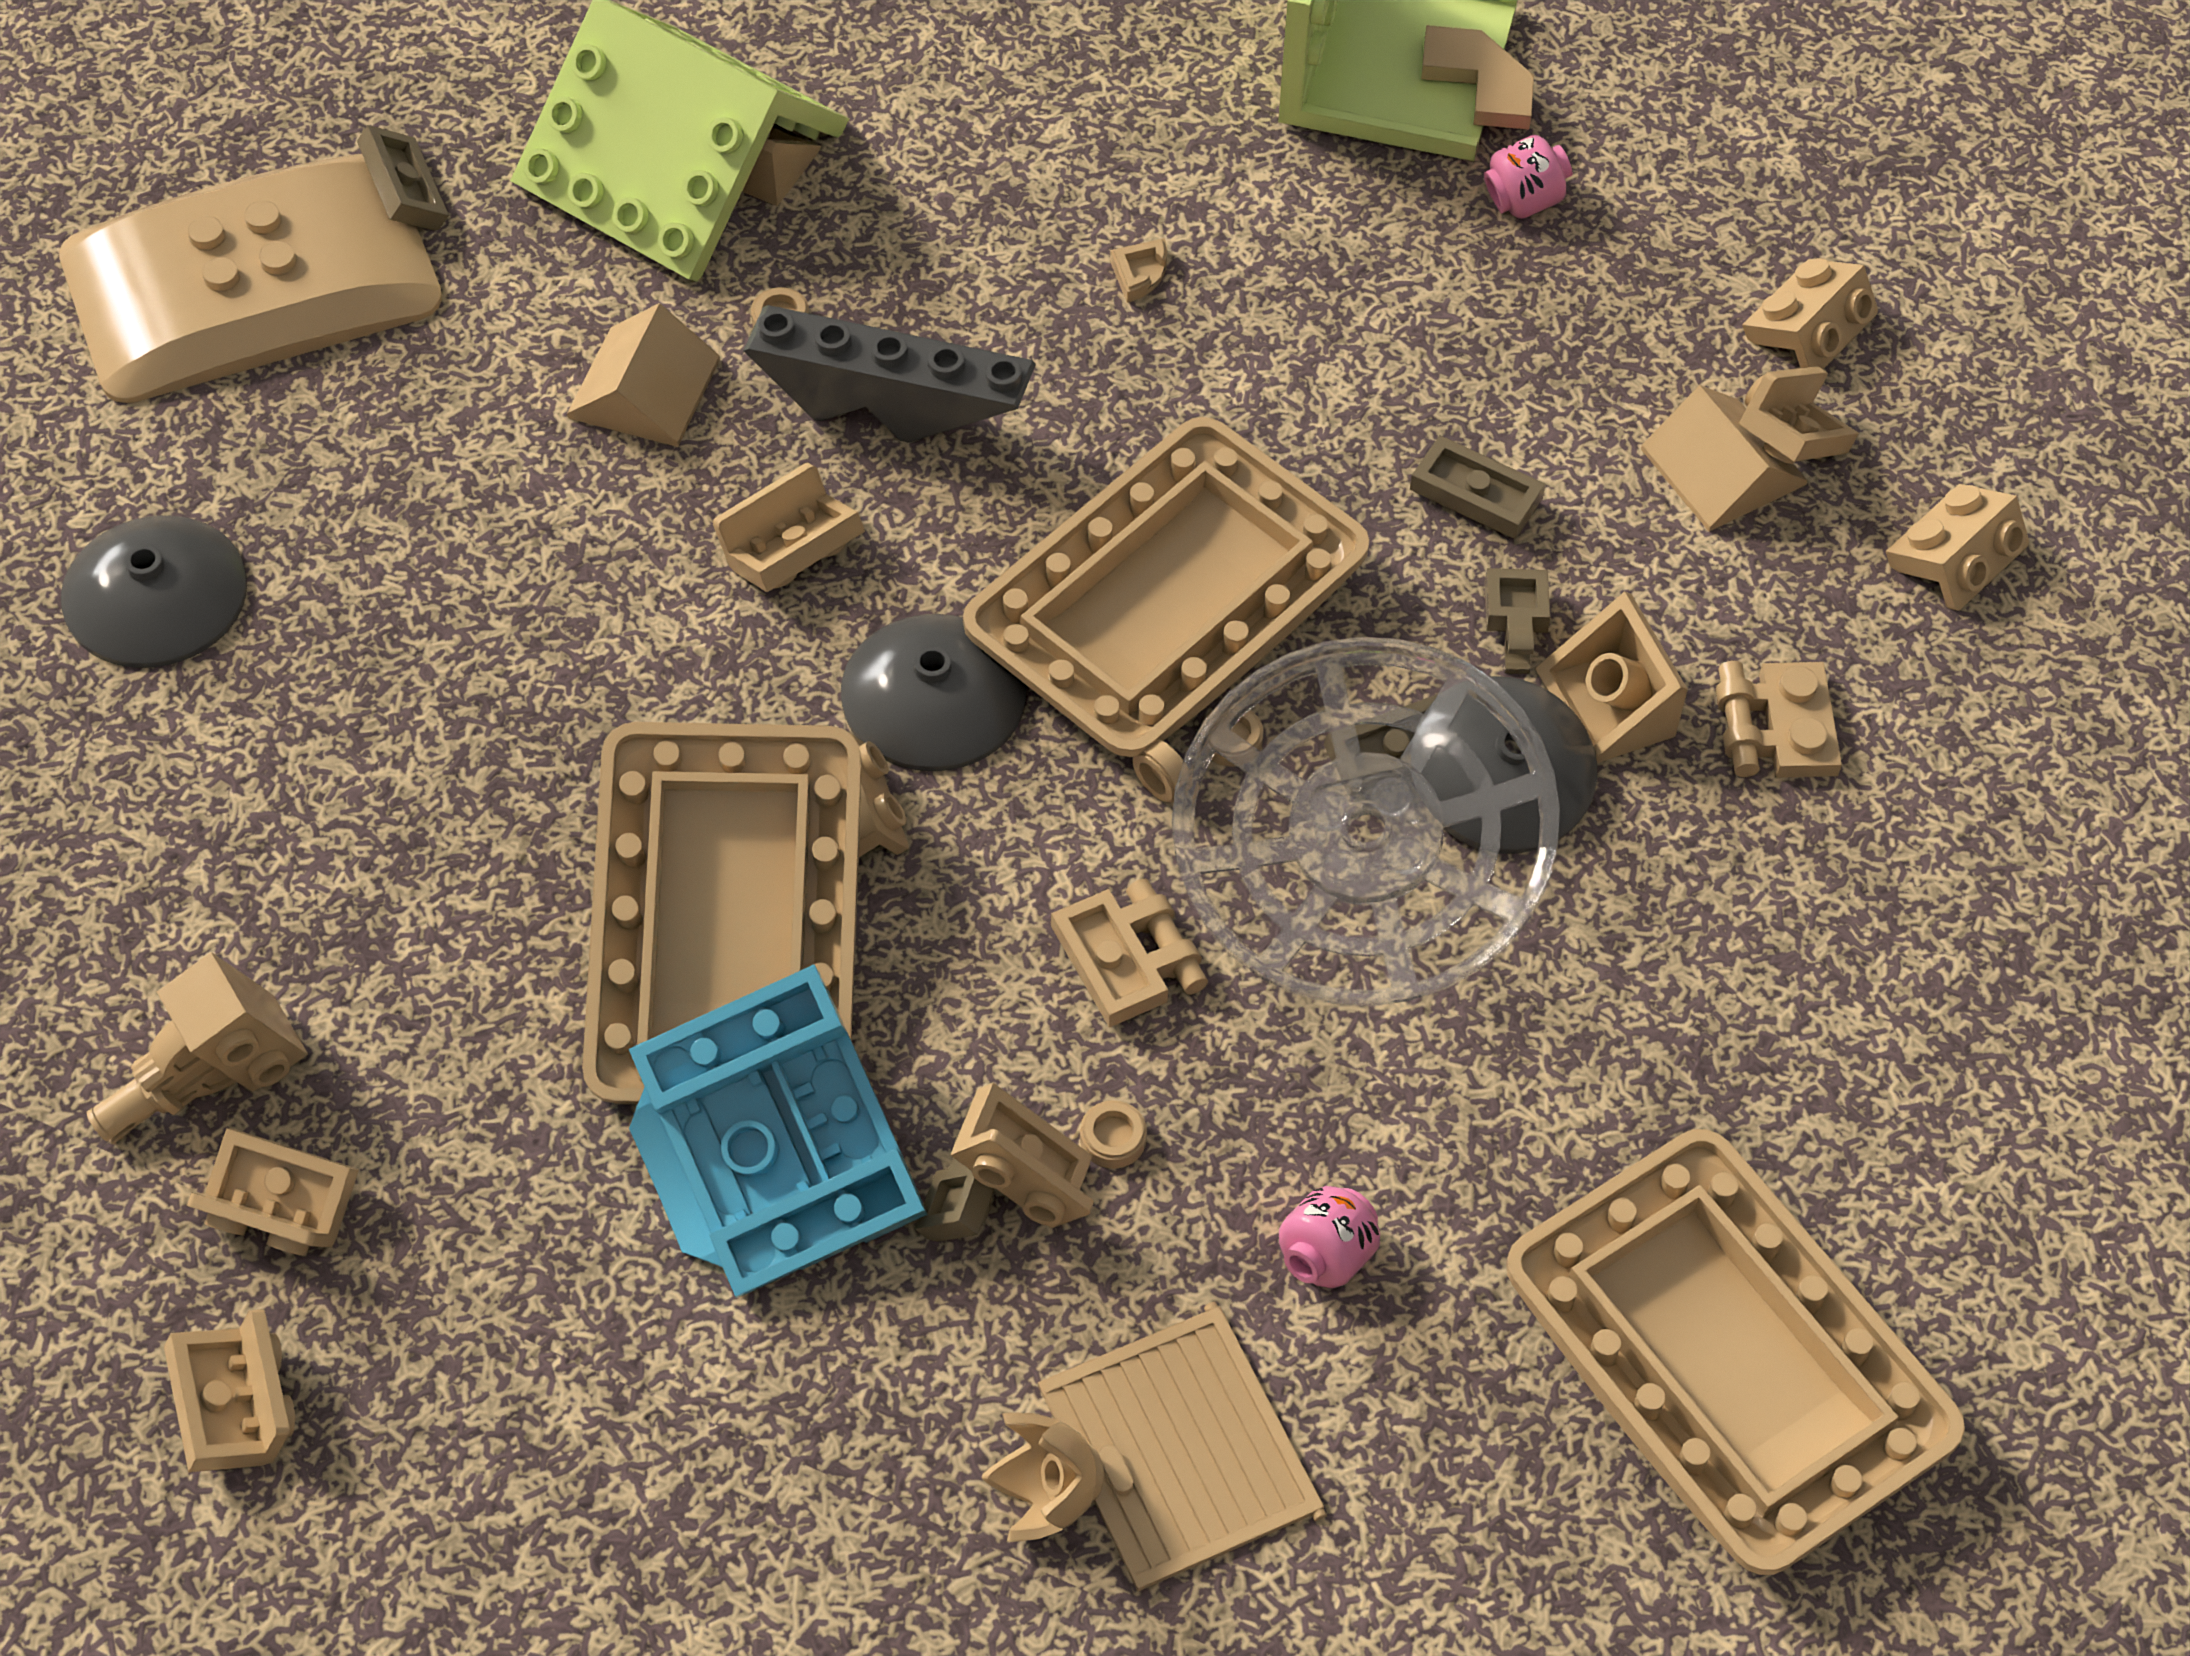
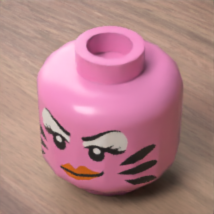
M1531 135L1495 152L1490 159V170L1484 172V180L1488 193L1501 214L1509 211L1514 217L1524 219L1560 203L1566 196L1565 179L1571 177L1573 172L1567 154L1560 145L1551 147L1541 136Z
M1324 1186L1313 1190L1286 1217L1279 1228V1245L1284 1255L1286 1267L1294 1277L1305 1283H1313L1316 1286L1325 1288H1336L1347 1284L1372 1258L1380 1246L1378 1216L1369 1200L1359 1192L1349 1188Z

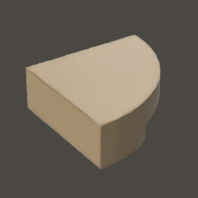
M1165 238L1110 250V262L1127 303L1149 294L1164 277L1167 267V244Z

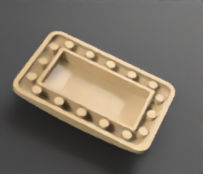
M362 154L290 166L174 197L115 217L73 234L63 242L59 250V259L101 388L107 397L121 403L142 401L422 320L432 315L439 308L442 301L441 287L417 226L389 219Z
M1192 418L1177 427L972 598L964 610L963 626L965 634L975 645L1101 745L1117 755L1134 757L1142 754V751L1152 746L1159 739L1164 741L1238 681L1308 618L1361 566L1367 558L1369 537L1367 531L1359 522L1227 425L1214 418Z
M631 722L613 729L604 740L601 751L582 1065L584 1081L593 1095L602 1101L614 1104H638L645 1086L629 1052V1048L814 964L824 980L852 1041L862 767L859 744L852 734L843 728L822 725Z
M1692 1129L1680 1134L1522 1235L1511 1246L1506 1261L1507 1276L1533 1315L1591 1391L1661 1477L1732 1558L1748 1571L1759 1575H1774L1788 1569L1949 1457L1962 1440L1965 1430L1964 1419L1956 1403L1732 1144L1719 1133L1707 1129Z

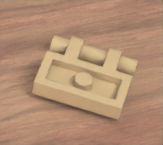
M1727 661L1719 666L1720 683L1716 687L1718 708L1726 714L1728 727L1723 733L1725 754L1729 758H1733L1734 771L1737 776L1751 777L1756 775L1760 771L1758 757H1773L1776 778L1839 775L1842 762L1824 662L1762 663L1759 673L1760 684H1752L1750 680L1745 679L1743 664L1739 661ZM1750 711H1765L1768 730H1760L1752 724Z
M1146 878L1139 879L1129 885L1126 893L1133 904L1120 908L1111 891L1107 889L1051 913V927L1109 1028L1167 1003L1168 988L1162 980L1166 977L1177 978L1188 995L1201 991L1208 984V979L1199 966L1202 957L1192 940L1183 939L1172 921L1175 912L1166 896L1156 894ZM1139 932H1150L1159 949L1147 954L1136 934Z

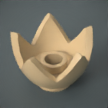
M1002 1413L1005 1425L1018 1433L1028 1443L990 1467L982 1474V1479L1000 1492L1032 1504L1027 1513L1009 1529L1007 1541L1036 1540L1069 1527L1088 1510L1091 1502L1099 1496L1102 1490L1104 1471L1098 1451L1095 1447L1088 1444L1079 1432L1054 1418L1035 1413Z

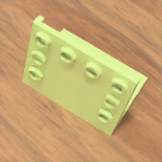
M592 0L510 181L683 277L697 282L703 276L773 124L775 123L790 131L795 130L811 139L817 140L820 131L838 138L843 133L850 118L673 25L611 0Z
M1288 0L1278 122L1474 161L1484 128L1483 125H1473L1476 84L1421 79L1426 25L1482 30L1505 50L1518 0Z

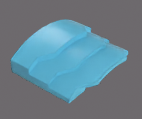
M815 964L629 1048V1052L645 1086L629 1130L653 1181L681 1251L723 1267L736 1298L797 1270H803L859 1243L872 1241L928 1215L865 1069Z

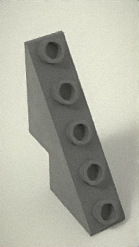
M771 305L763 307L743 350L812 419L823 421L867 407L900 441L907 443L1018 409L1036 366V363L1030 359Z

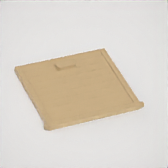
M1216 1302L1207 1304L1204 1307L1206 1312L1038 1382V1387L1053 1418L1079 1432L1088 1444L1095 1447L1101 1457L1104 1480L1102 1490L1094 1502L1138 1592L1307 1517L1312 1516L1314 1521L1327 1517L1319 1495L1222 1309Z

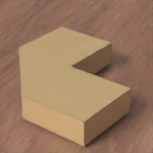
M1426 25L1421 79L1476 84L1473 125L1529 130L1532 115L1534 75L1482 30Z

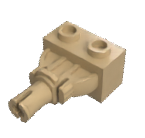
M210 952L157 991L172 1020L154 1038L149 1052L139 1057L131 1065L132 1074L135 1078L106 1100L101 1101L86 1112L87 1117L98 1135L106 1142L109 1141L110 1144L114 1145L157 1111L176 1115L195 1098L216 1093L236 1082L252 1092L261 1087L273 1085L283 1079L288 1074L290 1067L308 1055L275 996Z

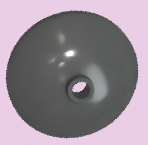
M173 515L138 518L105 531L86 545L76 556L65 575L62 585V613L66 625L75 640L88 652L102 660L135 668L170 665L184 661L208 649L232 627L246 599V570L242 558L233 543L223 533L204 522Z
M947 614L915 615L897 620L880 628L865 639L852 654L846 665L841 683L843 713L855 737L864 743L867 741L874 743L886 761L904 768L920 771H945L965 767L986 758L998 750L1018 727L1025 710L1027 698L1026 684L968 638L963 626V617ZM939 667L941 669L936 671H928L925 668Z
M1489 676L1471 679L1453 686L1441 694L1428 707L1416 728L1411 743L1412 780L1425 809L1453 837L1480 850L1498 854H1514L1546 847L1563 838L1575 828L1588 810L1594 797L1598 775L1597 759L1592 740L1582 721L1556 695L1545 688L1522 679ZM1505 741L1517 742L1521 745L1524 753L1516 754L1511 752L1506 747Z

